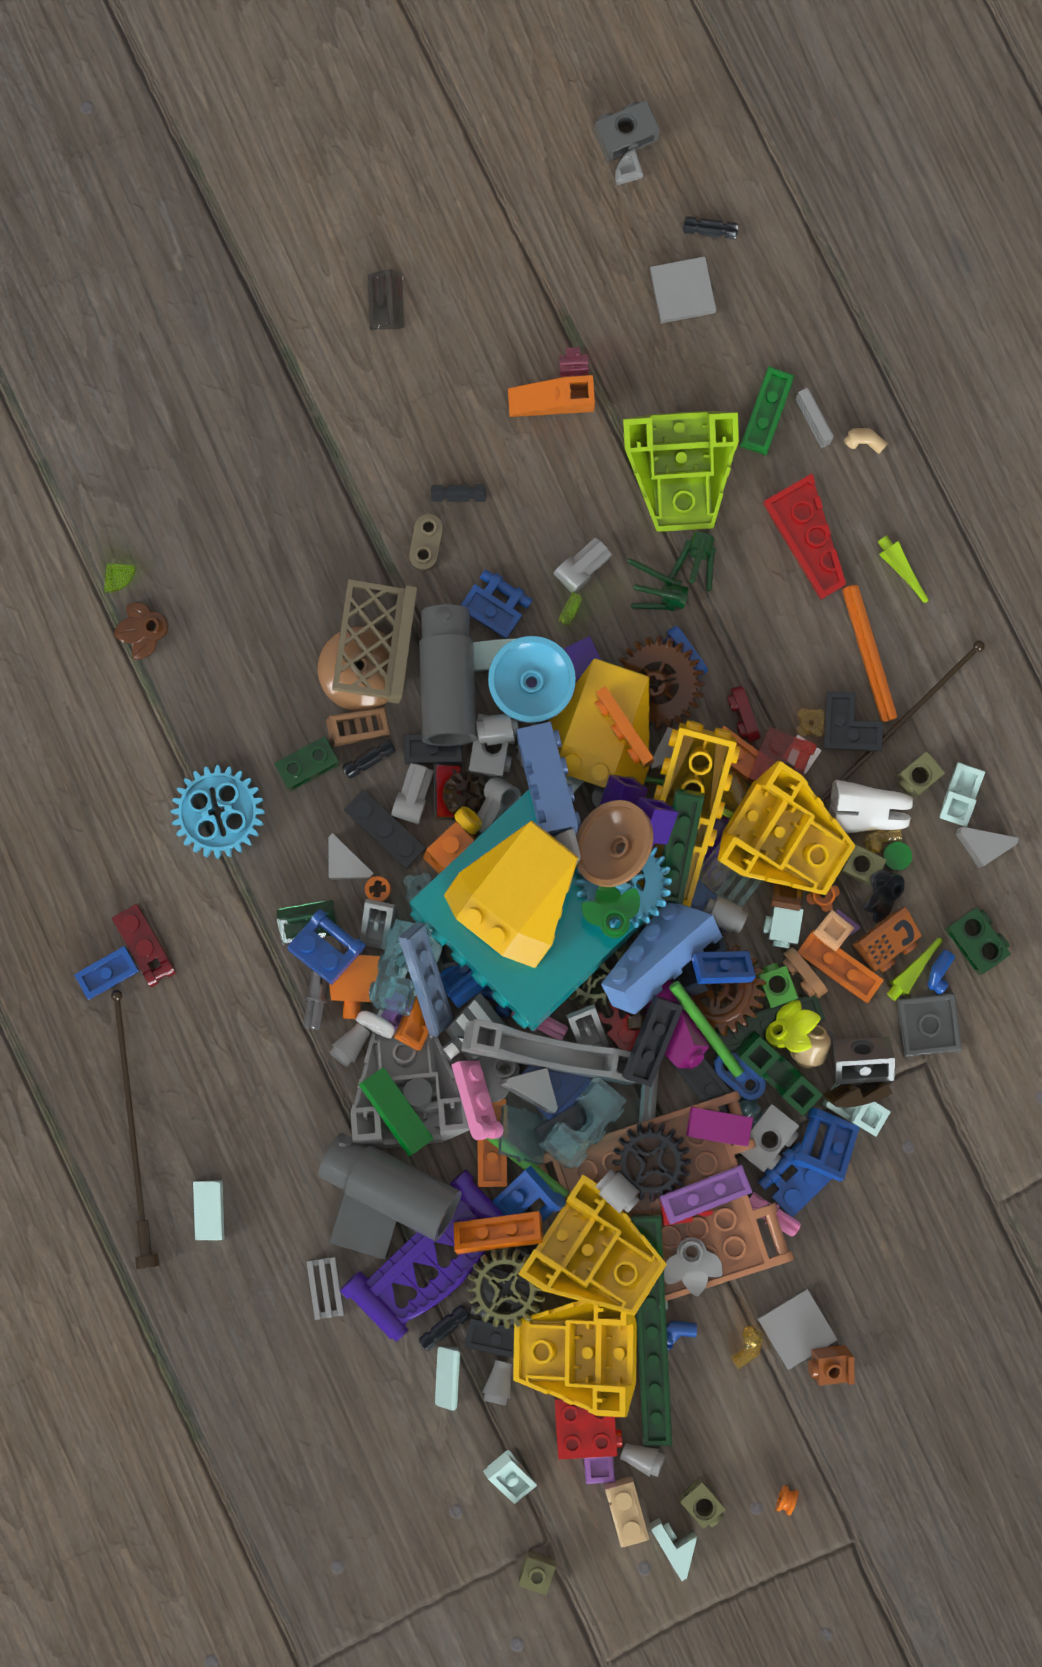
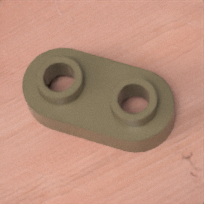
M433 514L420 516L414 526L409 559L412 566L418 571H429L435 567L438 561L443 525L441 520ZM428 523L434 526L431 532H426L423 529ZM421 551H426L429 556L427 559L421 560L418 558V554Z

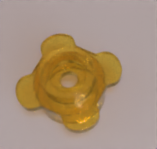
M802 708L798 711L797 715L800 718V724L797 727V732L799 735L814 734L816 737H821L825 733L823 725L826 713L824 710ZM809 720H813L814 724L810 725Z

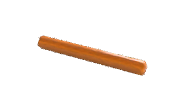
M847 586L842 592L880 720L882 722L894 720L897 718V713L859 586Z

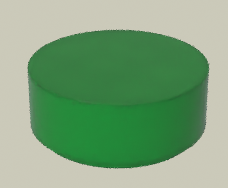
M893 842L885 847L882 858L887 860L885 866L888 869L900 871L910 865L912 852L905 843Z

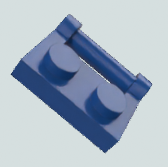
M319 909L287 948L289 952L333 985L363 951L366 944L359 938L355 940L327 918L328 914ZM322 927L346 946L348 951L343 955L315 932Z
M810 1108L807 1115L809 1122L800 1151L795 1154L793 1163L840 1182L845 1178L860 1127L823 1110ZM824 1124L827 1126L818 1158L810 1155L819 1126Z
M531 1165L492 1201L507 1216L523 1213L540 1197L545 1203L538 1210L542 1215V1222L553 1212L560 1211L566 1205L565 1198L560 1193L554 1192Z

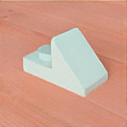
M510 1450L505 1451L483 1471L488 1480L514 1504L537 1486Z
M660 1518L650 1523L651 1531L679 1578L683 1581L688 1576L697 1539L696 1533L694 1531L674 1543V1540L677 1539L674 1530L669 1523L663 1525Z

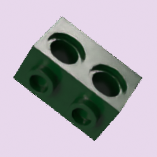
M325 736L274 763L290 792L341 765Z
M975 907L949 924L944 930L977 975H983L1011 955V953L1007 949L1010 945L1001 933L996 934L990 926L993 922L989 915L983 909L979 911ZM968 920H972L977 924L978 929L974 936L968 935L965 931V923ZM986 943L992 945L995 951L994 956L990 960L986 959L982 954V947Z

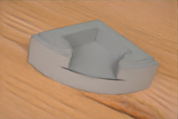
M635 149L625 153L619 161L615 172L616 186L643 178V172Z

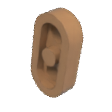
M793 947L783 953L785 958L782 961L783 966H787L788 972L792 976L796 973L803 981L800 983V986L810 998L815 995L819 999L828 992L820 978Z

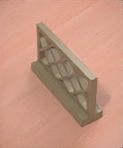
M348 579L332 690L388 699V702L399 704L403 695L417 587L405 586L404 589ZM353 588L364 590L370 599L358 606L352 598ZM384 594L397 596L396 605L388 611L378 600ZM374 602L382 615L371 622L362 610ZM351 604L354 610L349 613ZM395 612L394 619L390 615ZM358 613L366 626L354 633L348 625V619ZM386 618L392 625L393 630L383 638L374 625ZM370 629L379 641L367 649L358 637ZM346 632H348L349 635H350V637L347 638V639H346ZM389 639H391V645H390V646H389L388 643L386 642V641H388ZM354 640L362 650V653L350 660L344 652V646ZM382 645L389 653V659L379 665L371 655V652ZM366 656L375 669L363 676L354 664ZM342 659H344L347 663L344 666H342ZM386 666H387V674H386L385 671L383 670V668L386 667ZM349 667L359 678L352 685L339 683L340 674ZM379 672L385 680L384 690L372 688L367 679Z

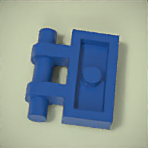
M485 569L480 579L488 584L483 590L474 584L460 606L470 610V617L504 639H508L522 618V614L514 610L515 606L520 604L528 609L533 599L525 595L523 589L519 587L514 588L503 581L504 577L498 573L494 575ZM496 590L509 597L506 604L493 596Z
M799 1141L791 1149L787 1148L782 1153L784 1156L772 1170L767 1168L764 1171L765 1175L758 1181V1184L764 1190L772 1183L778 1187L771 1197L792 1218L832 1179L793 1163L795 1154L800 1151L802 1145ZM793 1165L797 1171L784 1181L780 1175Z

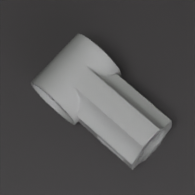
M595 537L574 557L571 556L566 559L553 574L572 594H575L591 579V575L612 554Z
M410 763L402 791L398 792L391 816L419 825L427 800L425 798L432 780L433 770Z
M501 777L491 778L485 785L484 795L486 799L478 813V817L482 821V828L479 831L482 833L521 797L520 790Z

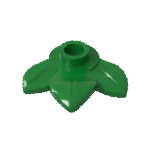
M599 886L596 891L595 901L581 904L582 913L590 924L599 926L606 936L610 938L622 937L629 929L630 919L639 912L640 896L638 890L632 888L621 895L615 887ZM612 919H617L621 924L618 928H612L609 922Z

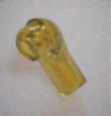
M901 829L877 830L867 835L864 839V844L867 845L866 850L878 853L882 849L881 844L902 841Z
M748 1326L743 1330L742 1335L745 1338L744 1348L731 1357L738 1369H741L760 1354L763 1338L761 1332L757 1331L754 1326Z

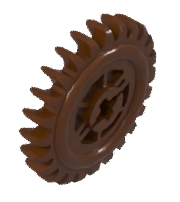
M660 635L656 637L655 644L650 637H646V646L640 641H636L634 644L637 651L627 648L625 651L629 659L620 657L618 661L626 669L641 674L644 670L646 675L649 676V684L655 680L661 679L663 681L676 677V680L662 683L659 687L649 686V695L652 696V701L649 700V727L654 721L655 729L659 730L664 721L667 728H672L673 719L677 724L683 723L682 714L687 718L692 717L689 707L699 708L695 698H702L704 696L702 692L697 690L698 687L705 686L704 681L698 680V677L704 674V671L695 669L700 660H690L693 650L683 652V642L674 647V639L672 637L668 638L666 644H664L663 637ZM653 662H662L660 669L651 671L647 665ZM669 664L676 671V674L671 675L668 671H665L666 665ZM679 683L678 691L674 696L670 690L673 684ZM664 694L672 699L666 703H656L658 696Z
M734 945L729 952L740 951V946ZM751 958L752 965L754 967L758 963V960L755 958ZM754 968L756 977L764 973L761 968ZM755 977L752 982L708 984V991L692 996L691 999L715 1032L719 1029L723 1036H727L728 1027L733 1032L738 1033V1022L745 1027L749 1026L745 1018L746 1016L757 1018L752 1008H763V1005L756 998L766 996V993L758 990V987L766 985V981ZM723 986H724V987H725V990H724V991H719V994H718V993H717V990H718V989H722ZM702 999H711L710 1008L703 1003ZM730 1002H732L730 1005L722 1009V1005L729 1004Z

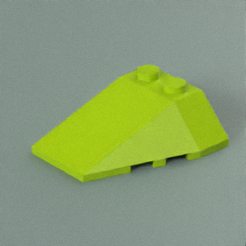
M694 411L648 414L623 419L624 448L656 531L714 528L724 487L731 470L733 456L739 442L738 412Z

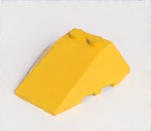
M594 658L576 682L568 705L558 715L548 720V722H551L553 731L558 730L562 747H558L560 758L565 757L568 774L566 775L603 788L606 787L609 775L632 777L644 785L650 765L644 769L640 763L637 765L633 763L626 751L630 747L624 739L621 741L617 739L610 727L614 723L608 715L605 717L601 715L594 702L598 700L596 692L606 686L649 750V676Z
M777 761L752 783L722 833L718 861L745 877L826 895L856 845L837 820L830 815L824 807L822 800L814 794L808 786L806 779L783 762Z
M530 821L459 872L445 892L444 897L455 918L500 955L536 968L553 945L554 933L558 920L562 915V906L566 893H568L578 856L535 822Z
M582 1175L568 1196L566 1205L561 1209L544 1235L543 1243H539L537 1248L533 1250L518 1275L542 1291L635 1316L667 1264L645 1236L631 1222L629 1216L623 1210L618 1213L599 1195L601 1191L595 1187L597 1183Z
M577 1301L534 1314L529 1322L521 1318L522 1325L519 1327L514 1323V1381L544 1394L560 1398L563 1402L570 1405L579 1406L596 1416L627 1417L636 1385L637 1323L634 1315Z

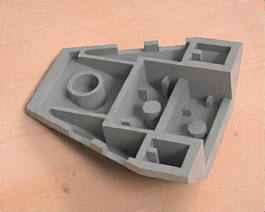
M372 1032L364 1060L362 1076L357 1086L358 1091L350 1113L353 1143L373 1145L379 1148L402 1147L359 1086L361 1082L383 1067L402 1094L406 1083L414 1078H422L430 1083L433 1091L431 1103L422 1109L413 1108L434 1138L428 1144L441 1143L470 1130L454 1072L441 1051L442 1046L438 1037L431 1036L428 1033L422 1049L416 1051L393 1036L392 1038H386Z

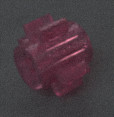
M580 347L566 348V355H559L560 377L589 375L588 354H580Z

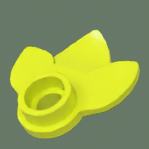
M800 1000L790 1001L780 1008L776 1021L767 1027L766 1039L770 1045L778 1048L786 1047L791 1052L796 1053L808 1050L812 1047V1044L807 1034L815 1028L821 1017L813 1011L802 1010Z

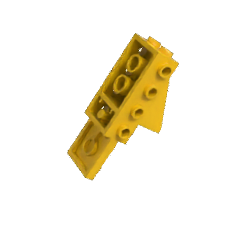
M687 720L686 724L680 723L678 730L672 729L668 746L673 747L670 758H664L660 773L665 775L663 786L657 785L653 798L663 800L672 807L676 788L705 793L682 904L691 907L707 848L714 845L717 830L713 829L715 819H721L725 806V802H721L723 791H729L733 777L732 774H728L731 763H737L741 748L736 746L737 740L736 737H732L731 731L721 728H715L714 732L703 729V724ZM655 843L652 846V849L657 847V853L654 858H659L663 855L665 844ZM644 879L637 881V883L644 889Z

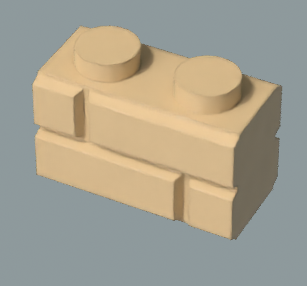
M628 1476L617 1479L615 1482L604 1483L621 1548L650 1540L633 1477Z

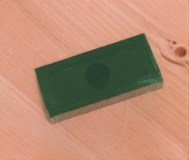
M333 900L278 909L277 923L282 944L291 943L319 909L328 914L327 918L337 925ZM322 927L315 932L320 937L332 936Z

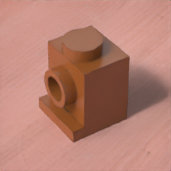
M846 1345L812 1349V1360L808 1361V1371L810 1377L814 1378L819 1386L846 1382L849 1385L855 1384L854 1356Z

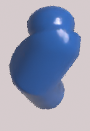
M943 950L931 968L927 985L931 991L934 990L937 994H942L948 987V982L943 980L942 977L955 959V956L950 951Z
M670 1321L667 1323L668 1350L673 1348V1344L680 1336L696 1338L697 1323Z

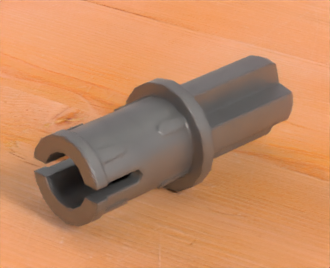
M311 971L308 997L304 998V1000H307L303 1026L307 1029L319 1030L324 1003H327V1000H325L327 981L315 971Z

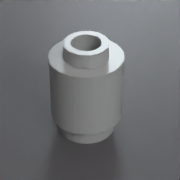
M505 713L483 717V720L476 721L480 744L494 745L515 741L514 735H517L516 729H519L518 721Z
M719 895L715 899L709 898L703 909V912L713 915L719 928L729 933L732 931L739 933L748 916V912L742 910V906Z
M612 1169L595 1186L601 1191L599 1195L618 1213L623 1209L628 1213L639 1201L636 1195L640 1191L620 1172L616 1174Z

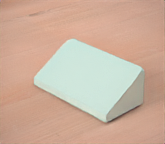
M223 1180L194 1181L195 1240L225 1239Z
M438 1347L435 1404L448 1410L457 1409L459 1347Z

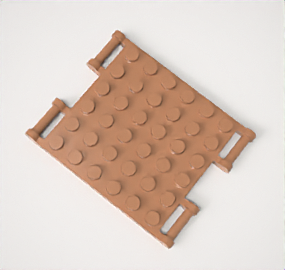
M738 1091L640 1122L645 1131H648V1123L653 1121L654 1131H658L660 1124L664 1123L666 1127L663 1133L668 1135L669 1131L674 1128L676 1133L672 1138L675 1141L681 1136L684 1137L685 1140L678 1146L680 1149L684 1147L690 1148V1151L687 1154H683L682 1157L691 1158L692 1163L682 1166V1168L690 1170L689 1176L681 1174L679 1176L686 1182L683 1187L738 1166L735 1154L757 1147L754 1138L749 1139L747 1147L686 1136L691 1107L720 1111L719 1106L727 1104L730 1113L743 1115L738 1102L740 1100ZM637 1124L558 1149L552 1154L545 1153L532 1157L530 1160L547 1174L548 1171L545 1163L553 1162L560 1185L569 1191L565 1197L566 1201L582 1175L598 1184L611 1169L614 1172L622 1169L621 1165H612L613 1159H621V1155L615 1154L613 1150L615 1147L624 1149V1146L618 1140L620 1137H624L628 1141L630 1140L626 1133L629 1128L636 1135L639 1134ZM644 1138L635 1144L640 1148L653 1150L661 1140L657 1138ZM668 1146L664 1151L663 1160L669 1166V1169L675 1172L676 1158L673 1150ZM660 1149L655 1155L652 1154L651 1157L649 1155L645 1156L648 1162L646 1164L647 1167L643 1171L644 1174L649 1168L652 1169L653 1166L655 1169L659 1167L656 1161L658 1159L657 1156L661 1152ZM629 1152L628 1165L631 1173L636 1177L641 1169V1164L634 1157L635 1155ZM652 1173L646 1177L643 1183L647 1185H660L669 1179L657 1173ZM676 1183L673 1184L676 1189L682 1188V1186ZM646 1192L642 1201L639 1200L628 1213L624 1209L623 1212L629 1216L631 1222L632 1214L661 1213L659 1192L656 1193L655 1202H650V1193ZM748 1194L709 1209L713 1211V1214L703 1217L696 1214L693 1216V1222L662 1225L663 1260L665 1263L669 1257L677 1253L679 1243L687 1237L699 1238L705 1244L707 1251L719 1257L722 1263V1276H708L705 1288L794 1260L792 1250H788L776 1212H778L776 1203H770L753 1209ZM764 1216L777 1255L772 1257L768 1255L757 1222L758 1218ZM693 1246L686 1249V1253L691 1257L696 1256L698 1253L697 1249ZM682 1280L673 1284H666L665 1282V1301L691 1293Z

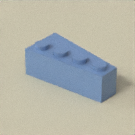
M551 722L516 729L518 745L537 824L551 836H556L571 829H574L575 835H577L581 821L579 813L575 812L572 802L575 801L572 785H567L565 775L568 774L565 757L560 758L558 747H562L558 730L553 731Z
M666 901V906L660 907L659 915L653 916L601 983L611 1005L636 1014L653 999L654 995H658L663 990L661 986L666 981L672 978L675 980L683 973L681 968L691 960L695 952H704L703 949L711 942L715 944L722 938L713 915L679 903Z

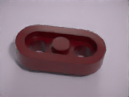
M743 686L731 688V695L727 696V701L731 712H737L740 722L736 723L740 738H746L748 743L760 739L758 727Z

